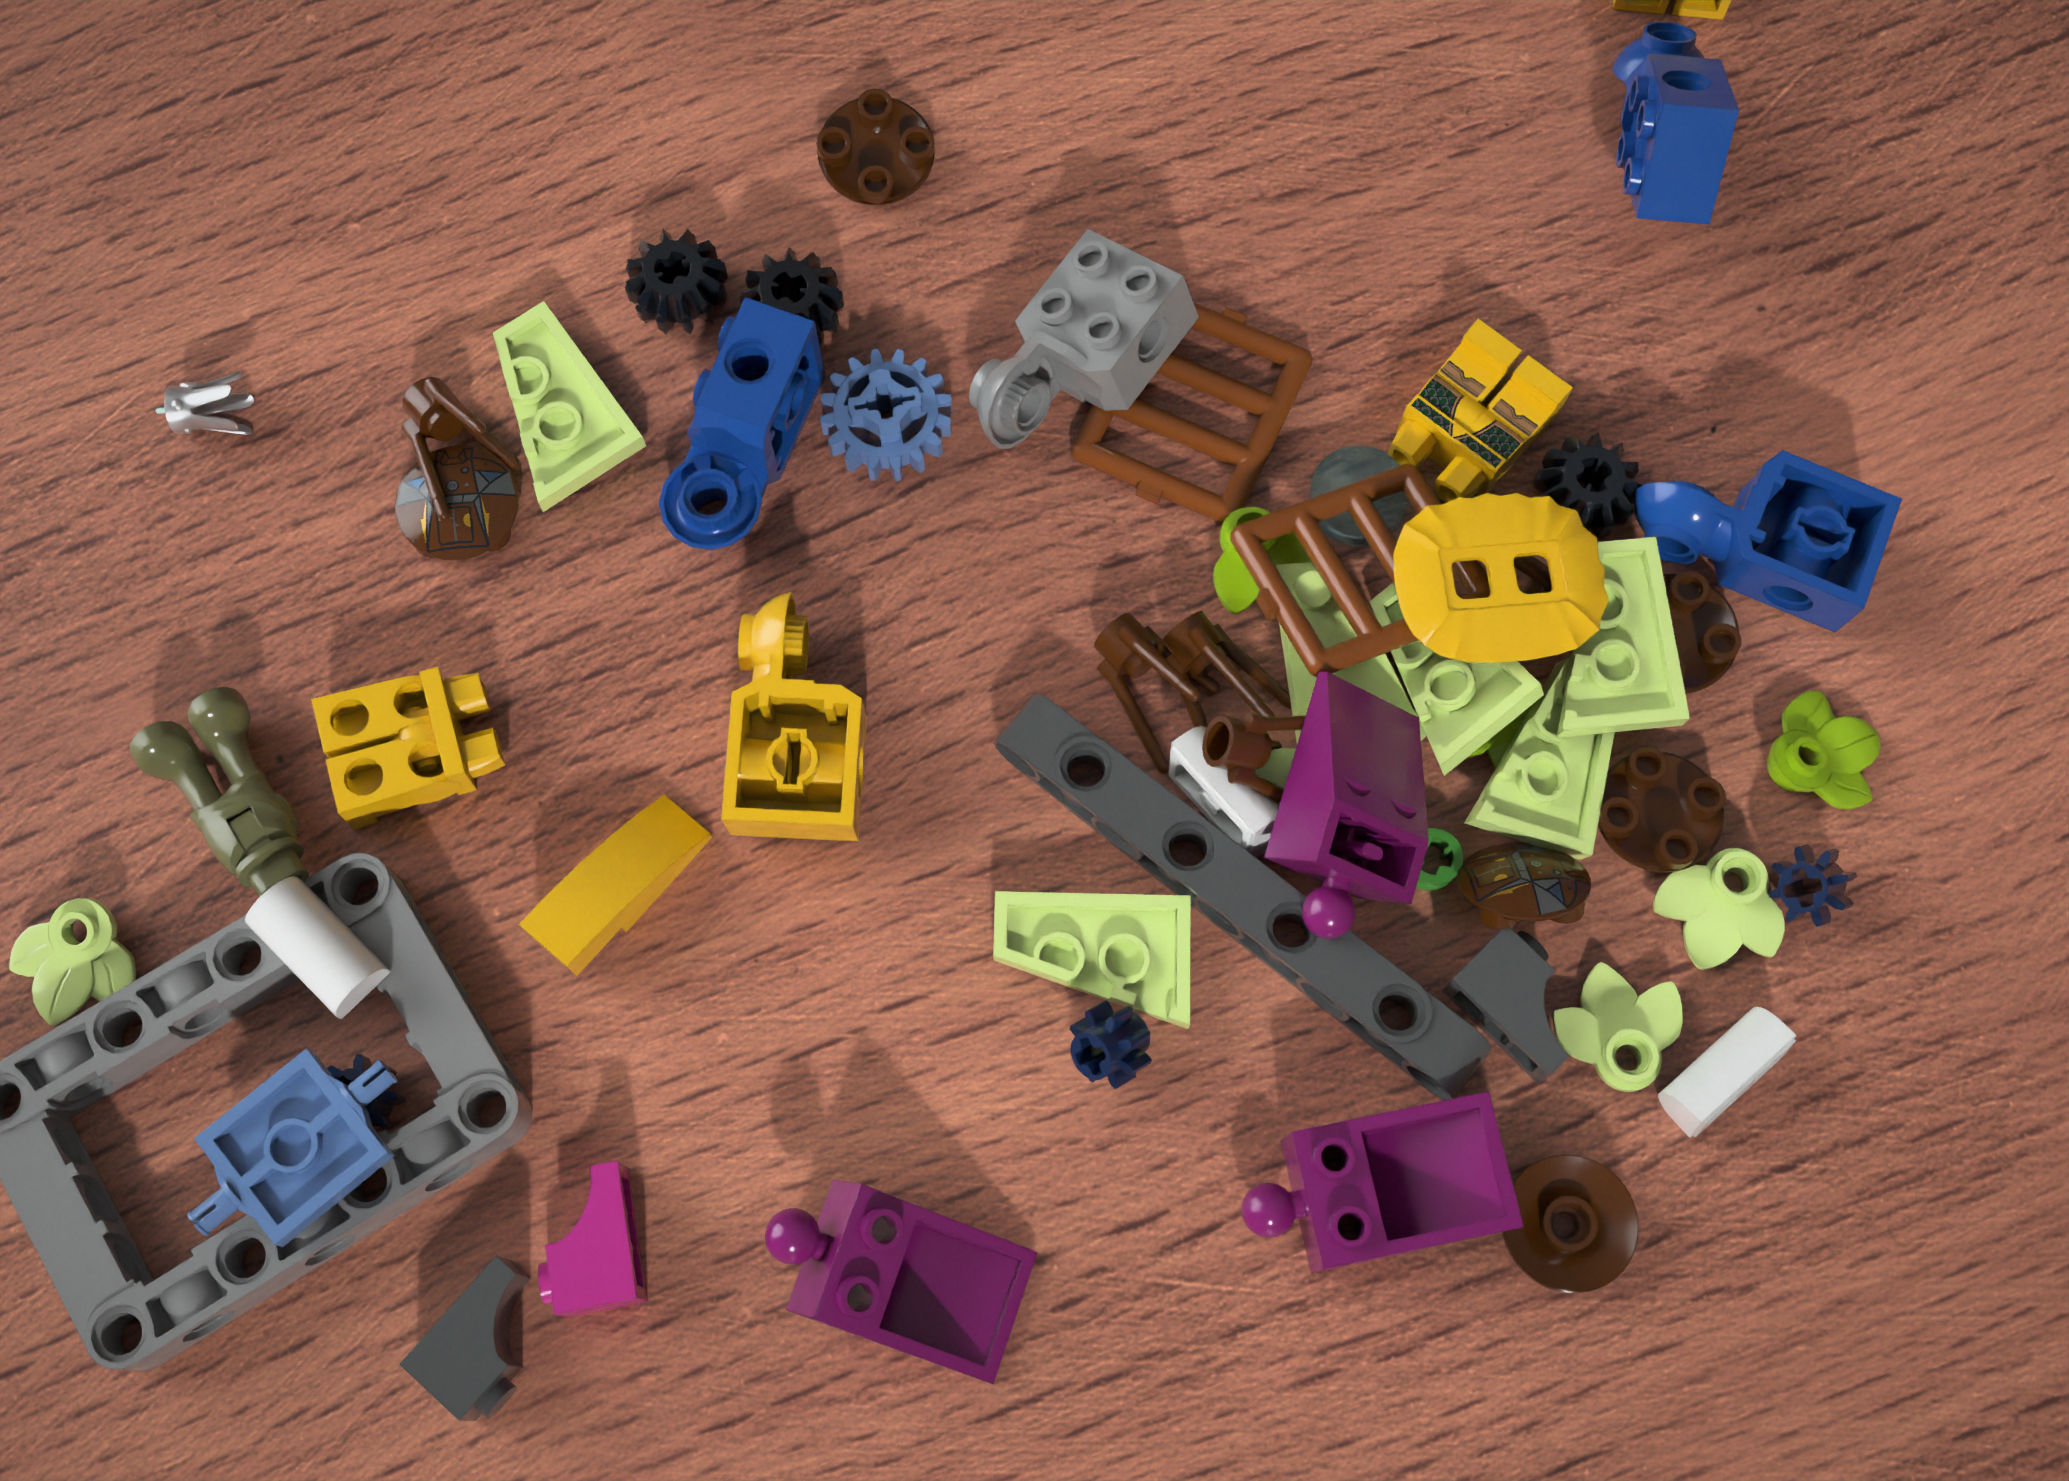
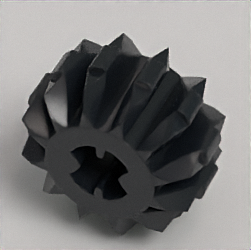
M663 229L660 235L661 243L654 246L641 240L639 247L641 258L627 259L626 270L630 279L626 281V294L629 301L636 304L635 309L638 317L645 324L656 320L659 330L663 331L666 335L675 323H681L683 330L691 335L694 327L693 320L700 318L713 324V318L715 317L713 306L726 304L727 292L723 284L727 282L728 273L725 263L721 262V259H717L715 246L709 240L697 244L695 235L689 229L684 232L678 241L672 240L671 235Z
M788 247L784 255L785 260L776 262L765 254L762 260L764 271L747 270L745 281L748 290L741 292L740 303L742 304L746 297L815 321L818 341L821 346L823 342L821 331L837 332V327L839 326L837 312L842 311L844 307L843 293L837 288V274L832 267L821 268L820 259L814 252L810 253L803 260L797 261L796 253Z
M1599 432L1590 436L1586 446L1573 434L1565 439L1561 450L1554 447L1548 450L1542 460L1544 469L1537 472L1533 481L1534 489L1542 493L1540 497L1550 496L1558 505L1576 510L1583 526L1588 531L1591 528L1601 539L1610 535L1614 529V524L1622 526V524L1625 525L1634 513L1632 504H1634L1636 489L1643 485L1633 480L1639 472V462H1621L1619 459L1624 451L1623 442L1612 446L1610 450L1603 448ZM1579 482L1585 483L1584 488L1579 484ZM1591 486L1596 490V492L1590 491Z

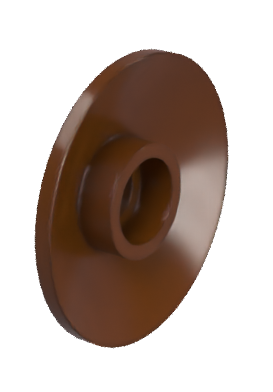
M1556 1155L1544 1158L1530 1165L1513 1181L1524 1227L1505 1231L1502 1234L1512 1259L1529 1278L1541 1286L1554 1291L1583 1293L1609 1284L1625 1270L1637 1246L1639 1233L1638 1215L1629 1191L1612 1171L1589 1158L1576 1155ZM1558 1213L1567 1214L1573 1219L1575 1232L1571 1238H1563L1555 1232L1553 1221Z

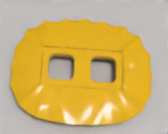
M1486 493L1474 498L1458 497L1442 505H1428L1418 515L1404 524L1393 554L1395 590L1406 624L1412 634L1425 647L1440 656L1452 660L1471 663L1517 662L1545 658L1577 649L1600 630L1601 617L1609 602L1604 586L1605 569L1598 555L1597 537L1583 526L1576 510L1558 505L1550 496L1529 498L1519 493L1503 496ZM1534 555L1544 557L1548 564L1552 585L1551 592L1535 594L1521 592L1517 584L1514 558ZM1473 560L1481 561L1487 571L1490 588L1489 597L1475 599L1460 598L1455 590L1452 563Z

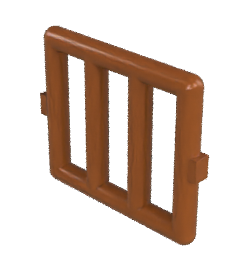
M1194 303L1199 318L1191 328L1284 366L1271 394L1173 353L1170 354L1156 372L1260 416L1247 445L1136 398L1128 410L1104 411L1092 404L1071 446V455L1082 464L1136 486V496L1157 505H1159L1161 498H1164L1223 524L1228 515L1237 509L1244 508L1312 365V355L1308 350L1247 325V315L1225 307L1223 313L1220 314ZM1113 416L1236 467L1223 495H1217L1100 445Z
M1403 464L1237 525L1231 531V543L1260 590L1257 597L1258 605L1268 621L1277 618L1308 672L1314 677H1317L1319 672L1336 673L1418 641L1404 619L1383 627L1381 626L1318 525V522L1349 512L1395 585L1393 554L1397 540L1372 502L1403 491L1417 515L1428 505H1441L1418 468L1412 464ZM1293 532L1357 637L1325 649L1262 543ZM1478 560L1452 563L1454 572L1469 593L1460 598L1475 599L1489 597L1490 588L1487 573Z

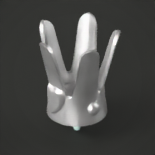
M242 371L203 384L200 382L180 383L179 386H169L165 392L164 407L157 408L156 413L166 414L168 424L176 434H191L194 430L203 429L251 435L253 434L252 429L247 425L237 424L228 418L208 415L250 407L254 403L255 398L249 393H231L232 388L227 383L239 379L242 376Z

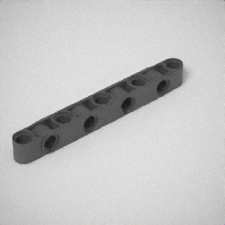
M1035 694L994 741V745L999 753L1015 768L1176 895L1191 896V906L1432 1094L1443 1100L1455 1099L1491 1052V1044L1478 1030L1350 930L1334 939H1323L1311 933L1305 926L1302 918V907L1306 899L1304 894L1048 698ZM1091 764L1099 769L1103 777L1097 784L1086 787L1074 783L1068 774L1077 765ZM1181 841L1191 842L1201 849L1204 859L1197 865L1182 866L1174 861L1169 849L1175 843ZM1283 920L1299 924L1306 935V943L1296 948L1280 944L1274 936L1273 925ZM1385 1001H1396L1402 1004L1410 1016L1409 1028L1398 1031L1387 1027L1381 1021L1379 1004Z

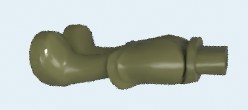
M219 687L208 690L193 700L187 711L188 720L195 733L215 757L232 784L224 795L220 792L205 765L202 753L193 737L182 725L172 721L156 722L144 727L134 736L130 743L129 752L138 768L151 777L174 782L183 792L194 810L190 813L191 820L196 824L198 830L202 832L216 858L230 873L238 878L243 887H253L258 897H260L269 888L288 877L295 876L303 882L307 880L309 876L308 871L300 860L303 856L304 848L298 841L297 828L299 820L295 817L292 805L281 794L274 792L264 771H260L256 765L247 743L251 718L245 699L236 689Z

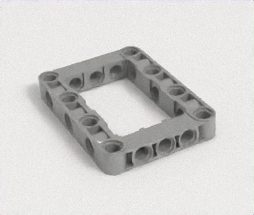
M353 853L340 858L308 877L304 882L391 971L377 985V988L395 1004L410 1032L404 1035L408 1043L424 1056L442 1086L440 1090L436 1091L439 1097L433 1100L436 1105L434 1108L393 1133L384 1130L378 1134L395 1156L382 1166L386 1172L387 1186L383 1194L376 1200L367 1202L364 1199L361 1183L284 1247L274 1245L253 1217L246 1215L191 1249L193 1257L154 1280L70 1120L73 1116L300 980L245 923L246 915L0 1061V1180L86 1346L87 1353L96 1364L107 1369L148 1371L164 1364L513 1146L526 1135L532 1123L533 1111L528 1096L419 911L404 882L378 858L367 853ZM378 879V891L375 897L368 903L355 905L354 898L358 887L365 881ZM260 948L262 952L261 961L257 968L251 973L241 976L239 968L243 956L252 949ZM141 1017L142 1032L134 1043L124 1047V1030L130 1022ZM19 1089L21 1093L20 1106L11 1117L6 1119L4 1114L5 1102L9 1095ZM503 1095L506 1101V1113L503 1119L497 1125L483 1128L479 1121V1110L482 1104L490 1097ZM260 1241L266 1252L265 1263L258 1273L249 1277L243 1267L244 1255L248 1248ZM133 1318H137L141 1323L142 1338L138 1346L128 1353L122 1343L123 1330L127 1323Z

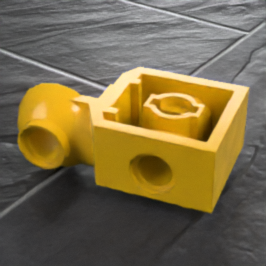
M792 592L781 594L769 600L757 614H743L741 617L738 640L739 667L741 671H753L752 682L731 693L721 820L730 835L859 842L867 715L862 698L842 685L816 684L814 680L793 679V675H805L807 670L809 621L808 615H796L795 598Z

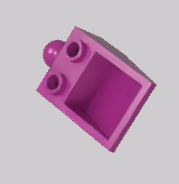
M1319 672L1264 858L1323 883L1322 887L1313 890L1306 897L1302 907V918L1307 929L1317 937L1334 939L1344 935L1353 925L1355 906L1349 895L1358 899L1412 904L1428 847L1429 836L1419 718L1329 672Z
M1489 1092L1293 1131L1281 1140L1292 1191L1288 1192L1284 1187L1275 1183L1258 1184L1247 1192L1241 1207L1242 1218L1248 1229L1254 1234L1265 1238H1274L1284 1234L1292 1226L1294 1220L1298 1218L1311 1274L1524 1227ZM1325 1147L1339 1149L1341 1157L1339 1158V1164L1342 1167L1340 1171H1330L1323 1165L1321 1155ZM1347 1214L1355 1217L1356 1224L1354 1226L1356 1233H1359L1356 1240L1350 1241L1340 1235L1338 1221L1342 1215Z
M832 1180L818 1221L802 1209L789 1208L775 1214L769 1221L765 1231L766 1247L776 1260L790 1265L802 1263L786 1311L994 1384L1038 1252L863 1184Z

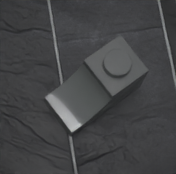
M1512 928L1501 929L1445 986L1442 992L1538 1084L1549 1077L1570 1056L1554 1036L1548 1023L1544 1006L1546 982L1556 970L1546 962L1549 956L1544 947L1530 934L1521 930L1516 933Z
M495 1256L399 1364L459 1421H476L481 1414L486 1419L495 1415L514 1394L517 1387L511 1380L523 1368L513 1358L511 1353L509 1324L515 1302L526 1283L530 1280V1277L512 1260Z

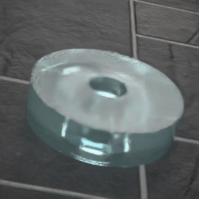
M1348 446L1329 454L1317 467L1310 485L1308 499L1400 465L1391 456L1373 447ZM1402 491L1372 503L1393 533L1401 523L1409 501ZM1349 512L1318 522L1321 530L1333 540L1352 546L1369 545Z

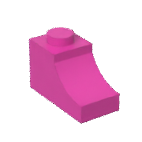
M618 1161L590 1166L591 1186L583 1214L574 1228L561 1241L545 1245L547 1262L538 1265V1283L543 1303L545 1305L553 1304L555 1315L568 1318L648 1302L629 1168Z

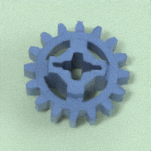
M874 349L871 351L870 364L863 366L859 360L852 357L848 359L851 373L848 377L834 372L830 376L832 389L835 393L821 394L822 410L827 413L820 417L823 435L831 436L828 439V445L833 457L846 452L844 458L846 469L851 473L857 470L863 463L867 465L869 479L872 481L877 480L882 469H890L894 480L901 481L903 466L910 464L913 469L922 473L925 471L923 457L925 453L939 458L943 454L942 441L939 437H948L952 434L951 418L947 417V415L953 413L951 395L942 394L944 392V379L940 373L926 378L928 370L927 361L921 357L912 366H908L905 364L903 350L897 349L892 357V361H883L879 350ZM892 411L893 417L881 419L880 413ZM913 433H917V435L909 440Z

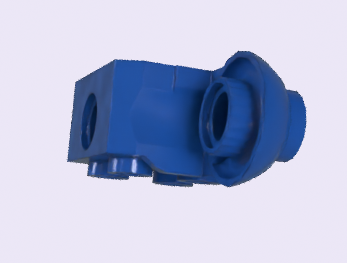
M1653 22L1647 24L1644 27L1643 36L1627 45L1614 61L1612 71L1618 79L1625 83L1627 90L1620 117L1623 131L1618 141L1616 166L1617 168L1624 169L1623 193L1631 196L1636 218L1710 225L1739 108L1721 59L1704 58L1703 54L1695 46L1696 32L1678 23Z
M746 297L736 317L729 316L721 328L717 344L719 354L712 370L705 369L697 380L693 393L695 414L687 431L691 447L684 462L676 467L664 482L660 495L659 506L663 523L673 537L692 548L717 550L730 547L747 536L758 520L762 497L768 484L780 480L826 377L815 321ZM722 500L727 503L723 510L717 514L704 515L699 513L701 507L708 501Z
M1783 450L1763 464L1757 471L1756 476L1739 491L1732 507L1722 503L1704 487L1683 481L1644 484L1636 489L1633 502L1634 513L1645 534L1644 538L1656 537L1661 560L1675 564H1691L1696 561L1698 554L1713 560L1718 585L1836 633L1865 608L1902 498Z

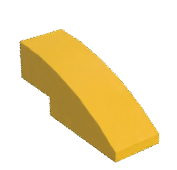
M662 795L610 835L583 859L518 925L573 974L578 976L620 929L627 932L713 836L666 795Z

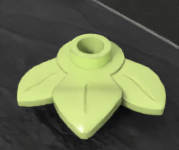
M1724 849L1711 857L1705 866L1694 865L1688 869L1672 872L1660 885L1654 897L1653 911L1667 918L1685 921L1682 929L1684 946L1693 964L1701 970L1713 968L1726 962L1738 951L1742 944L1759 955L1771 958L1779 949L1785 932L1783 912L1767 894L1769 889L1767 869L1756 855L1744 849ZM1726 872H1733L1741 877L1743 881L1742 892H1734L1727 888L1724 883V874Z
M91 898L72 899L60 905L53 913L50 922L28 927L15 941L11 952L9 969L18 975L34 976L32 985L34 1005L43 1019L51 1026L59 1025L75 1015L87 1003L90 996L98 1001H102L136 980L134 957L116 940L117 923L115 917L103 903ZM78 919L87 928V936L82 943L75 939L73 933V925Z
M1600 962L1593 967L1581 987L1580 1008H1562L1552 1013L1554 1031L1563 1049L1571 1057L1593 1064L1598 1075L1607 1085L1623 1092L1638 1091L1647 1087L1656 1079L1662 1064L1661 1051L1672 1044L1681 1033L1683 1013L1680 994L1675 984L1669 981L1658 984L1638 996L1633 987L1619 973L1607 964ZM1619 1048L1628 1049L1634 1054L1636 1058L1634 1070H1624L1617 1064L1615 1054Z

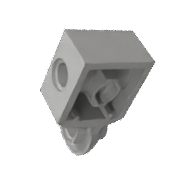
M1087 229L1015 320L1025 341L1015 356L1005 361L1000 359L987 361L972 380L969 400L970 404L977 409L985 436L999 449H1010L1023 442L1044 421L1051 401L1060 390L1083 403L1086 400L1104 411L1128 410L1199 318L1184 276Z

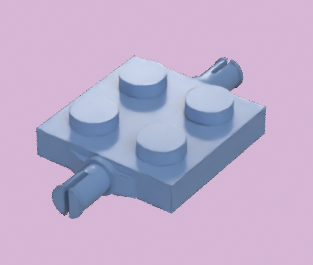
M306 1048L197 1135L194 1139L214 1164L217 1180L221 1188L193 1211L187 1213L189 1220L196 1223L194 1224L195 1228L204 1236H208L213 1229L234 1212L240 1210L257 1221L274 1245L284 1247L392 1159L395 1155L372 1127L368 1110L365 1107L393 1083L398 1082L387 1065L378 1059L374 1065L349 1085H346L332 1076L315 1052Z

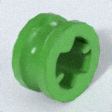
M1428 828V847L1432 845L1440 848L1443 852L1439 859L1447 858L1448 867L1440 866L1435 874H1429L1421 869L1416 887L1424 891H1436L1444 889L1458 875V871L1463 865V851L1460 843L1451 833L1443 829Z

